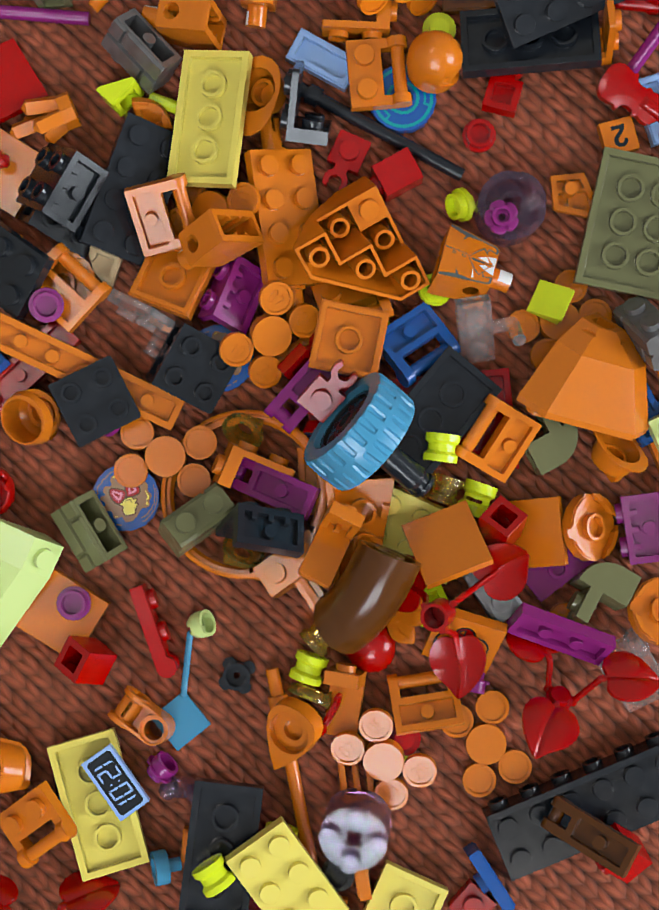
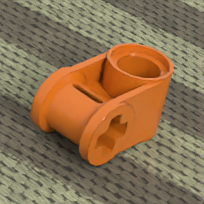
M127 685L124 689L125 695L117 707L110 709L107 714L115 724L128 730L149 746H156L167 741L175 732L176 724L174 718L152 702L147 695L130 685ZM152 720H158L162 723L164 732L161 737L155 736L151 732L150 724Z

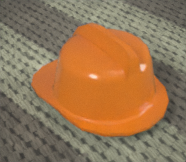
M264 55L253 57L243 136H252L261 131L268 124L271 116L282 108L286 100L284 80L281 78L279 66L272 58Z
M593 431L596 440L591 449V459L610 482H618L630 472L641 473L647 469L648 459L636 439L630 441Z
M0 738V794L27 789L31 779V755L20 742Z

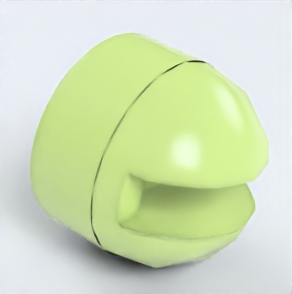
M207 609L191 614L186 623V626L190 627L191 630L189 633L195 638L209 637L216 631L215 618Z

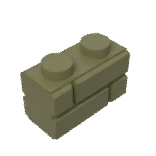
M215 482L205 489L203 494H198L161 520L158 532L179 558L213 534L217 526L235 507V504L220 485Z
M94 489L73 499L50 514L85 573L128 548Z

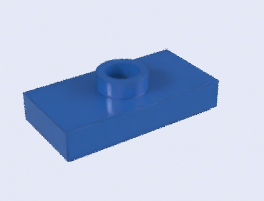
M471 842L465 846L463 850L478 871V873L473 875V878L482 892L485 894L490 890L502 910H514L515 903L476 843Z

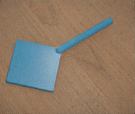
M191 630L186 635L180 694L162 708L174 718L176 724L175 732L168 740L177 751L211 725L187 694L193 636L189 633ZM153 720V722L158 726V728L163 733L164 728L162 723L158 720Z

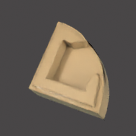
M90 246L89 258L94 273L102 282L105 281L114 288L123 260Z

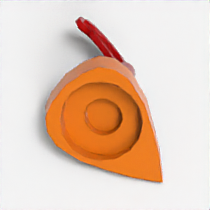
M338 692L335 695L333 704L323 720L313 707L295 697L288 696L283 698L272 707L268 713L266 730L274 770L284 767L301 757L326 734L327 727L333 720L342 702V693Z

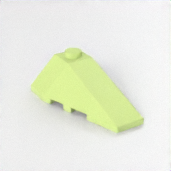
M0 519V647L50 579L64 546L44 533Z

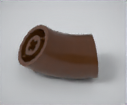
M359 540L341 576L315 604L313 617L321 638L332 649L341 653L354 654L363 649L380 634L395 616L408 595L422 564L391 548L374 542Z

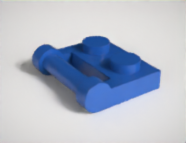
M423 302L387 326L382 356L395 371L401 385L408 388L417 381L416 378L430 369L449 345L458 353H460L461 348L455 337L431 306ZM436 338L440 343L439 347L409 366L404 360L405 357L432 339Z

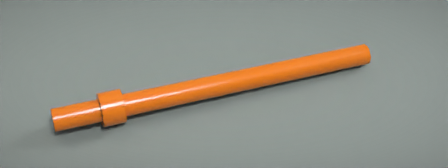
M279 667L266 669L270 695L268 696L270 710L281 699L288 697L287 692L283 691ZM296 759L286 765L285 770L296 825L299 830V840L318 865L298 761Z

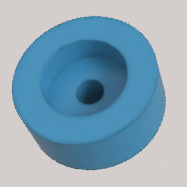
M165 849L150 852V866L155 886L170 884L171 872L182 870L180 856L168 859Z

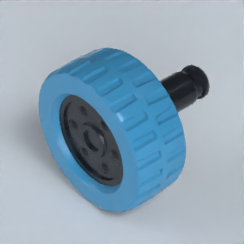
M377 372L370 373L358 380L345 392L346 399L324 423L319 422L306 445L304 460L320 477L338 490H350L368 479L376 470L382 468L407 490L413 491L415 497H423L433 487L435 477L431 473H427L423 466L398 446L413 420L415 413L414 402L383 374Z

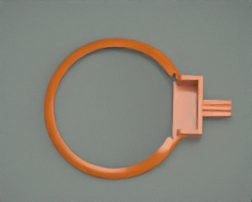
M259 410L228 411L215 415L197 425L208 427L214 431L230 424L259 423L285 433L303 451H305L309 438L298 427L288 434L282 428L283 424L274 416L270 418L264 411ZM314 471L317 488L321 489L318 495L315 513L310 524L314 529L312 532L309 529L304 532V553L299 558L273 554L255 567H237L215 561L203 554L195 546L187 551L185 555L199 567L216 575L234 579L259 580L272 598H279L296 587L312 612H314L315 604L325 593L320 585L300 576L298 569L324 514L328 510L326 481ZM177 475L162 478L161 507L164 518L175 511L174 489Z

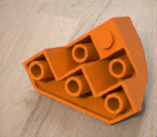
M366 176L335 192L310 214L293 246L306 273L313 280L402 301L430 285L417 255L404 243L377 186Z
M597 312L582 317L556 341L516 399L526 406V410L537 417L630 441L646 434L649 428L646 365L626 330Z

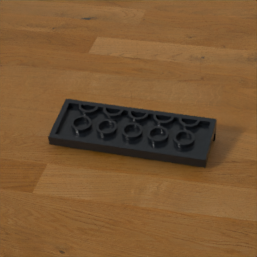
M659 731L646 735L644 737L645 741L634 746L631 743L621 745L613 750L614 754L601 759L599 756L589 758L582 763V767L571 772L568 769L558 771L550 776L551 780L540 785L537 782L527 784L519 789L518 794L507 798L505 795L495 797L487 803L488 806L482 808L511 881L581 853L540 826L544 815H549L553 807L551 801L556 795L565 797L574 805L609 826L615 822L631 832L659 820ZM565 814L561 824L567 828L572 817Z

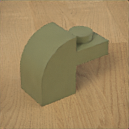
M535 416L538 423L542 425L541 428L544 433L533 439L525 451V455L535 474L544 475L564 464L572 456L578 442V429L576 426L565 423L561 424L557 421Z
M610 562L598 563L582 570L569 582L570 585L579 589L580 592L576 591L567 604V609L570 610L567 618L583 625L587 624L598 602L615 611L626 608L642 577L619 564Z

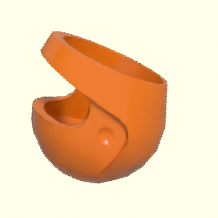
M442 30L420 33L412 41L406 56L407 75L412 84L419 90L431 94L443 93L449 90L458 81L459 70L462 67L463 54L460 44L451 34Z
M28 389L13 393L1 410V423L5 433L13 441L23 445L43 444L53 439L58 432L62 419V413L53 395L42 389Z

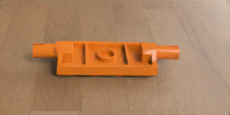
M270 118L268 124L260 131L262 149L248 150L244 153L248 183L258 189L261 197L260 207L254 215L265 243L257 247L262 283L264 286L270 281L278 280L291 288L293 304L286 312L287 318L294 306L305 303L303 290H306V287L325 283L309 278L293 249L309 215L319 207L311 149H286L282 147L279 118H273V121Z

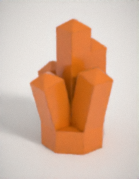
M68 91L56 96L24 100L21 109L27 116L22 121L12 124L10 134L14 138L20 139L38 132L44 134L46 142L54 144L68 131L82 125L75 105Z

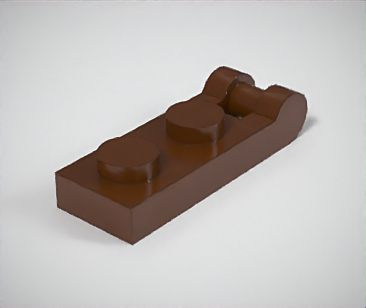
M561 795L554 796L551 801L553 807L548 816L544 815L540 826L616 875L625 878L642 845L574 805ZM565 814L572 817L567 828L561 824Z

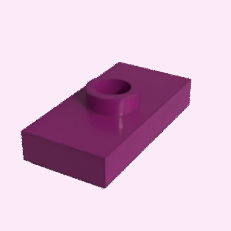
M567 548L568 565L529 568L526 585L536 598L542 602L594 561H582L574 557Z

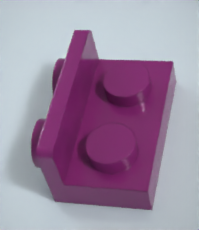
M240 256L223 266L216 267L212 275L214 280L211 287L200 300L201 310L198 318L202 321L214 320L232 332L246 334L258 307V295L263 287L261 269Z
M659 491L620 495L621 503L614 504L617 524L624 523L626 537H619L622 558L629 557L630 565L659 562Z

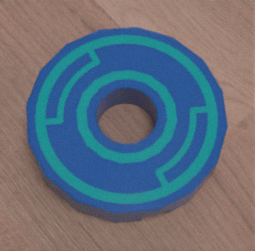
M392 66L383 71L385 95L394 94ZM407 69L408 92L412 94V105L406 108L370 111L376 122L399 134L413 133L424 127L433 115L437 100L436 94L423 92L412 84L408 78Z

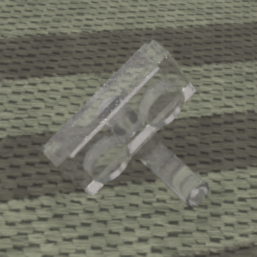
M113 288L107 301L118 307L115 313L132 323L137 318L136 324L154 333L144 353L155 359L172 330L175 321L155 308Z
M489 294L454 299L458 343L460 345L459 354L470 363L495 360L494 333L508 331L515 346L525 344L526 336L517 318L492 319V305Z

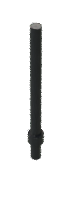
M302 82L301 97L304 98V103L313 108L319 106L399 150L408 147L414 158L460 181L466 169L359 112H351L350 107L324 94V89L313 83L309 86Z

